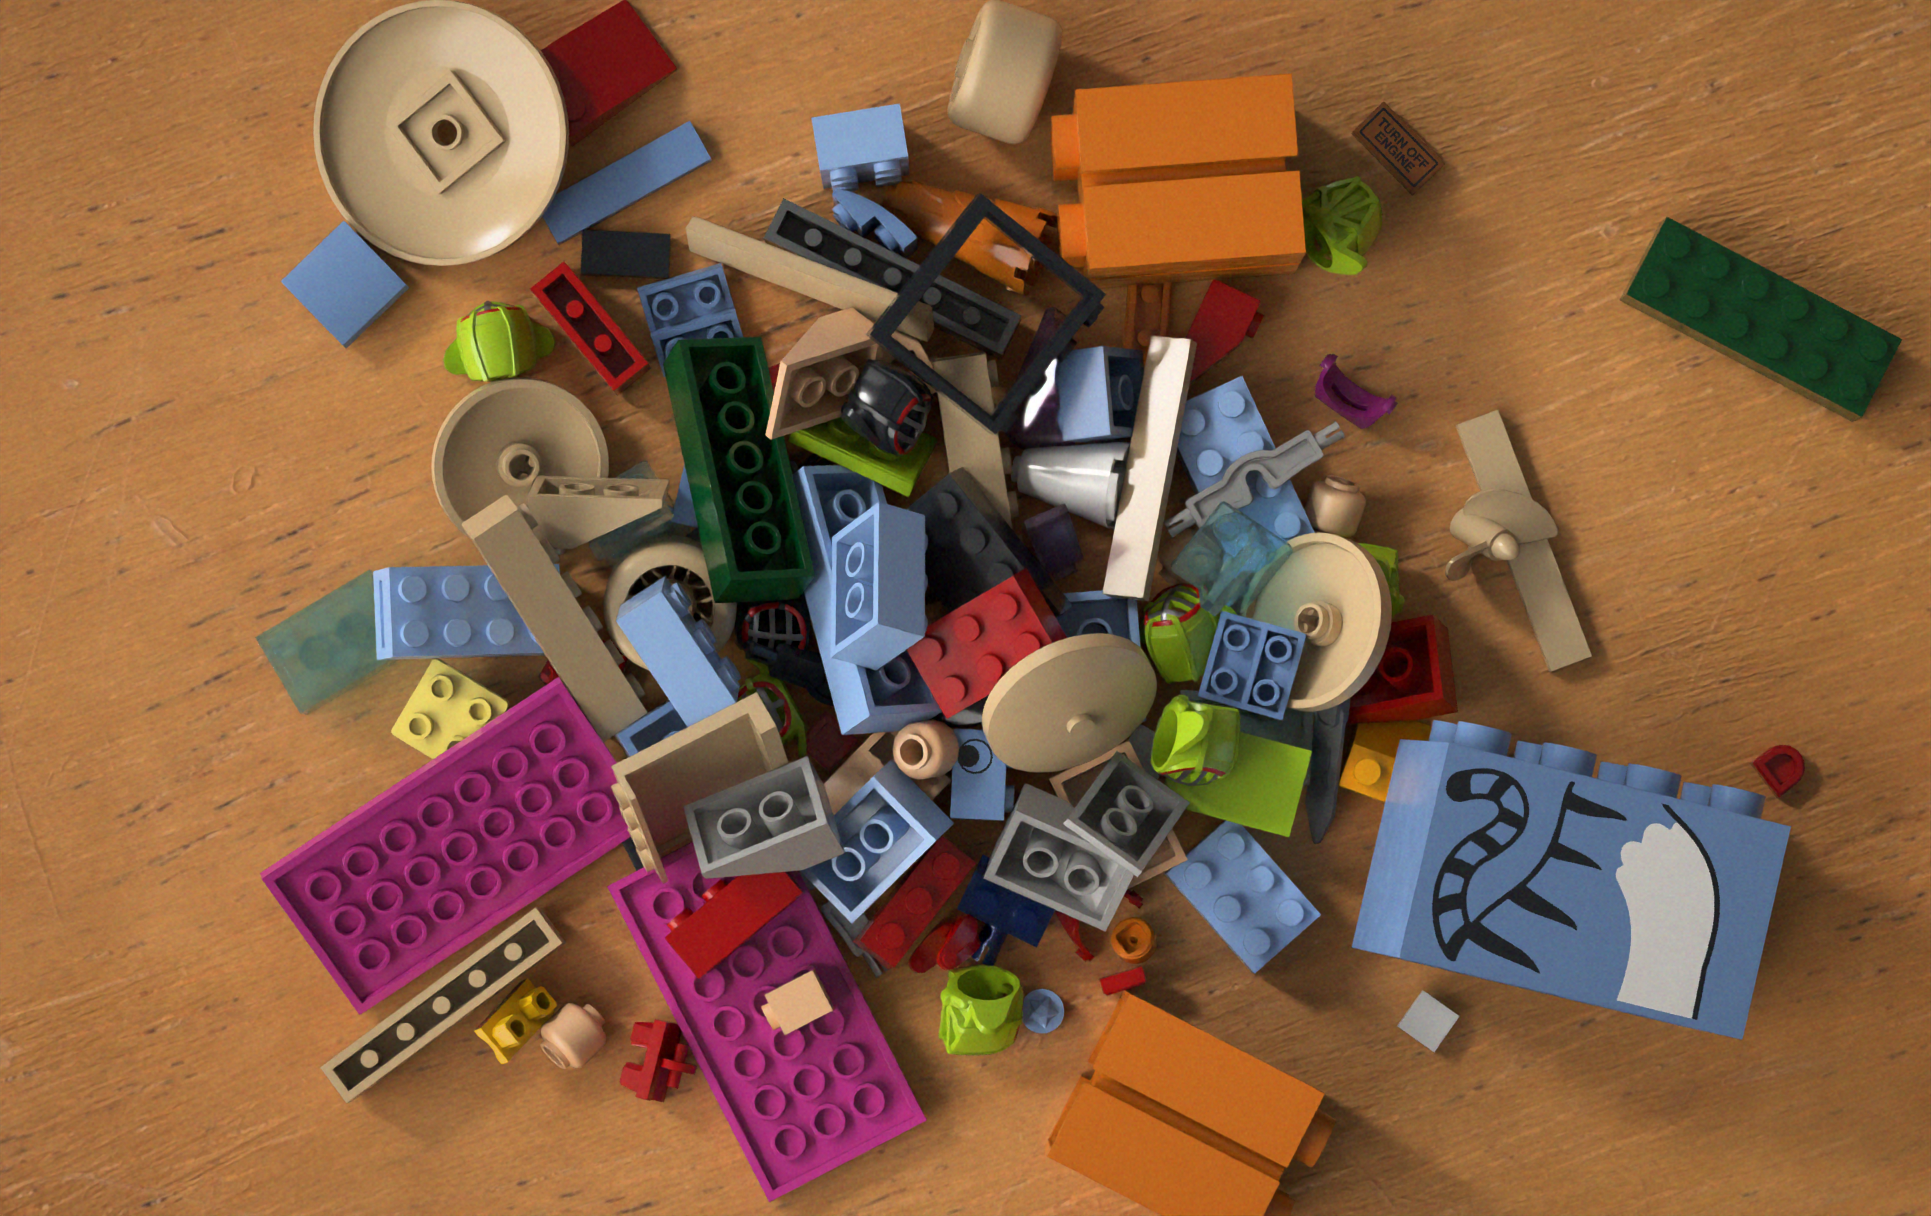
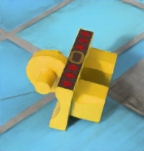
M527 978L520 981L503 1001L487 1015L474 1032L491 1046L497 1060L501 1064L507 1063L555 1013L556 1001L544 987H535Z

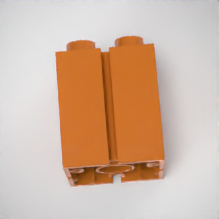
M1292 73L1075 89L1072 114L1051 116L1050 149L1053 181L1077 180V193L1079 196V203L1058 205V216H1056L1058 253L1073 268H1083L1084 277L1099 289L1128 287V285L1139 286L1169 282L1183 283L1213 279L1223 280L1295 274L1306 254L1300 170L1287 171L1286 157L1298 156Z
M1124 990L1087 1061L1093 1064L1092 1068L1095 1069L1091 1080L1080 1075L1044 1149L1046 1156L1162 1216H1290L1295 1200L1290 1198L1289 1194L1277 1189L1280 1184V1177L1284 1169L1288 1168L1292 1158L1311 1168L1315 1165L1332 1133L1336 1119L1318 1109L1325 1095L1324 1092Z

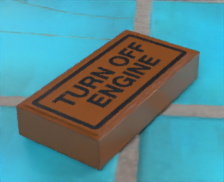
M1384 101L1351 133L1412 196L1445 165Z

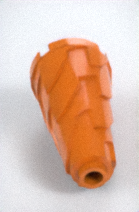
M913 180L910 183L900 181L897 186L890 185L882 201V207L903 222L917 237L937 245L975 195L957 190L951 192ZM997 198L995 200L989 199L1051 249L1054 237L1044 234L1045 225L1057 227L1056 213L1042 207L1036 209ZM984 218L954 255L958 260L973 266L975 270L1006 285L1008 290L1025 296L1030 293L1027 285L1034 287L1044 266Z

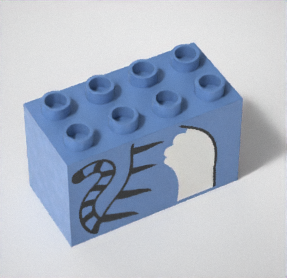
M1433 720L1429 741L1400 739L1351 948L1678 1026L1743 1039L1791 826L1761 819L1766 796L1728 786L1713 784L1712 787L1683 782L1681 796L1678 799L1677 794L1682 775L1638 764L1628 763V766L1601 761L1597 778H1593L1592 774L1597 754L1547 742L1539 745L1517 741L1514 757L1512 758L1507 756L1512 733L1463 721H1458V724Z

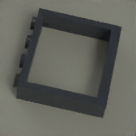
M980 193L974 196L866 335L988 433L996 435L1000 429L1006 433L1012 424L1016 423L1022 414L1017 407L1027 394L1034 398L1042 390L1050 378L1045 374V371L1056 359L1062 363L1077 344V341L1072 337L1082 324L1089 328L1097 320V316L1104 309L1100 301L1106 293ZM983 218L1082 297L990 414L891 336Z

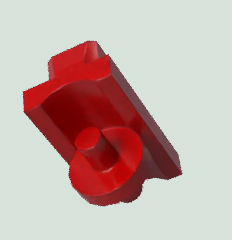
M657 1019L654 1020V1023H634L630 1038L631 1045L647 1049L644 1064L626 1062L623 1066L619 1082L621 1085L635 1091L636 1098L664 1102L668 1087L679 1088L682 1072L695 1075L697 1066L685 1062L689 1046L679 1043L682 1031L677 1023Z

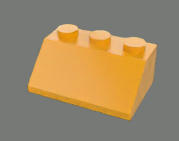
M1415 720L1357 723L1340 768L1338 787L1385 803L1400 739L1429 741L1432 727Z

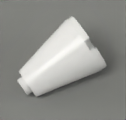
M1109 442L1026 448L1022 456L1014 458L1011 480L1012 482H1017L1018 491L1106 528L1115 529L1131 443Z

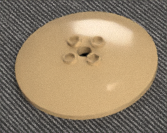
M450 0L418 1L393 8L370 20L345 42L329 65L320 86L314 113L313 136L318 168L323 183L339 212L358 233L378 248L393 256L420 264L439 266L459 265L490 257L508 248L529 232L544 215L556 195L566 167L569 149L568 114L559 81L551 65L535 43L517 26L488 9L469 3ZM444 120L451 121L457 129V137L450 145L442 143L437 133L440 123Z

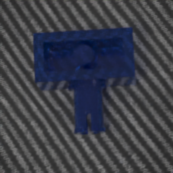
M982 855L957 909L984 922L978 935L981 946L971 957L979 961L984 948L987 946L989 949L982 964L993 966L1008 934L1037 947L1055 909L984 879L983 877L990 858Z

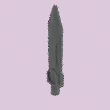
M1351 698L1332 708L1314 711L1313 713L1315 721L1305 805L1314 844L1321 843L1335 817L1346 722H1348Z

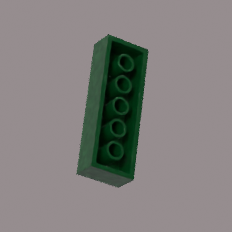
M1666 217L1659 223L1620 298V301L1852 422L1862 418L1902 341L1901 338L1669 217Z
M762 338L678 340L663 363L714 603L798 599L815 577L784 436L771 440L765 435L774 391Z

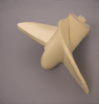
M1494 488L1480 491L1466 501L1464 508L1459 510L1451 521V535L1468 545V550L1453 557L1448 562L1445 575L1452 581L1462 579L1471 569L1474 556L1479 553L1494 561L1513 560L1518 557L1520 552L1518 544L1555 537L1558 535L1557 526L1546 509L1538 502L1522 494Z

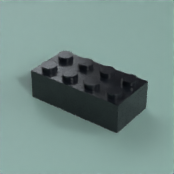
M963 467L949 473L906 509L925 515V534L928 537V545L925 552V574L928 578V586L949 612L1027 568L1056 619L1073 606Z

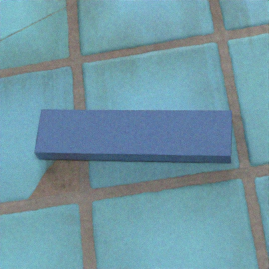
M688 121L556 194L544 213L543 218L556 242L560 245L582 233L583 230L597 225L711 162V157L692 123Z

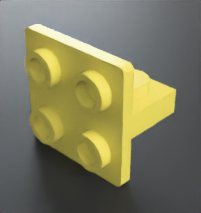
M436 658L430 663L393 726L391 733L434 759L506 712L510 703L482 684Z

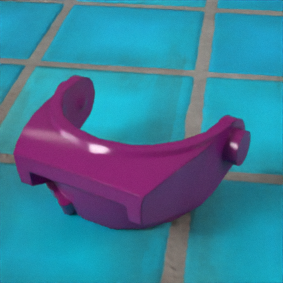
M1327 354L1319 365L1323 370L1315 386V397L1360 429L1371 426L1385 413L1391 414L1398 404L1395 402L1396 397L1394 395H1391L1389 398H1381L1360 388L1337 367L1336 359L1338 356Z

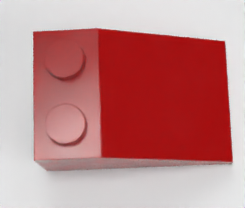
M622 0L541 50L559 81L565 99L569 123V144L572 147L678 70L627 0Z
M1434 614L1391 623L1388 642L1377 668L1363 687L1350 697L1349 716L1346 724L1414 721L1458 712L1448 628Z

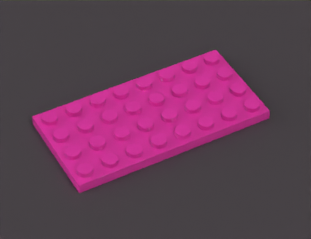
M558 677L262 871L260 876L355 1010L361 1015L630 838L631 836L627 829L629 827L620 812V805L611 789L612 785L618 783L611 766L618 762L601 740L560 677Z
M692 842L660 859L669 880L668 882L663 884L655 869L647 873L643 867L607 886L769 1202L927 1120L799 870L788 872L805 893L701 979L695 976L665 940L664 937L671 932L667 924L684 909L690 907L695 912L703 906L706 901L701 895L720 879H724L729 884L737 876L705 879L701 873ZM815 969L835 1009L784 1035L781 1027L773 1031L761 1006L768 1003L765 994Z

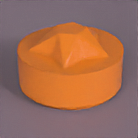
M1131 917L1122 920L1116 925L1111 935V944L1121 960L1129 964H1139L1151 958L1156 951L1157 936L1147 921L1142 918Z

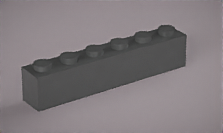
M784 198L764 236L765 243L896 293L900 292L920 266ZM940 275L919 300L932 307L935 328L1002 360L1021 322L1020 314Z

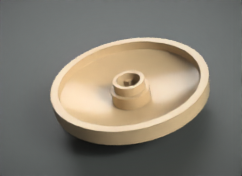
M529 377L505 378L490 382L472 391L455 405L440 427L433 447L432 480L435 493L444 512L451 522L470 538L462 526L463 522L506 494L517 507L522 503H525L527 506V495L537 476L608 478V449L597 420L590 410L570 392L541 379Z
M1309 533L1285 542L1261 563L1244 593L1239 616L1307 634L1287 707L1300 711H1321L1337 706L1352 697L1374 673L1388 642L1392 605L1385 575L1378 562L1365 548L1352 540L1334 534Z
M1103 633L1065 638L1046 645L1026 656L998 681L989 694L983 709V731L993 753L999 760L1012 768L1027 772H1053L1076 767L1112 750L1138 728L1153 705L1157 690L1156 675L1146 654L1136 643L1129 639Z

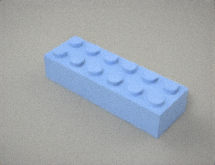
M803 466L792 476L815 577L804 590L841 734L900 731L909 723L932 719L941 713L942 710L906 650L878 670L831 658L832 537L878 502L885 504L887 502L881 484L843 466Z

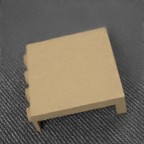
M756 692L612 765L611 767L618 783L612 785L611 789L620 805V812L629 827L627 828L636 846V852L645 870L648 873L655 869L661 882L664 884L669 880L660 858L693 842L683 806L789 763L777 726Z

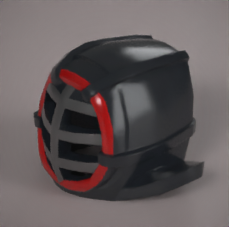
M868 359L857 379L854 389L848 394V402H845L841 407V417L843 422L879 449L895 456L903 457L913 450L921 433L925 430L926 421L933 404V396L928 386L913 374L891 363Z
M804 591L798 599L738 603L735 620V644L740 650L746 652L747 646H750L749 643L755 641L772 649H776L779 643H786L808 651L810 613Z

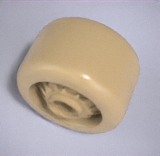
M990 0L986 2L976 17L957 62L954 74L955 80L948 104L949 119L961 128L1006 143L1019 144L1024 142L1037 121L1055 70L1062 41V28L1060 24L1049 16L1004 1Z
M665 535L647 539L627 551L617 562L610 574L603 601V614L607 631L620 652L642 668L649 670L616 622L621 604L666 576L671 585L678 582L684 589L692 603L688 607L690 614L696 622L703 619L714 634L716 642L713 645L717 654L731 636L736 620L737 602L714 603L702 543L697 540L676 535Z

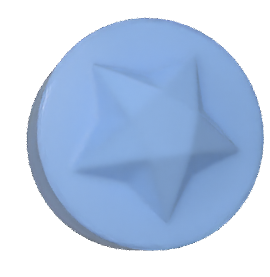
M1036 989L1024 997L1023 1023L1028 1029L1036 1033H1048L1055 1030L1061 1024L1064 1017V1006L1057 994L1047 989Z

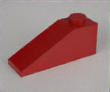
M1212 280L1185 338L1192 339L1197 343L1189 385L1239 347L1245 335L1252 339L1254 338L1264 317L1263 314L1257 312L1260 300L1220 281Z

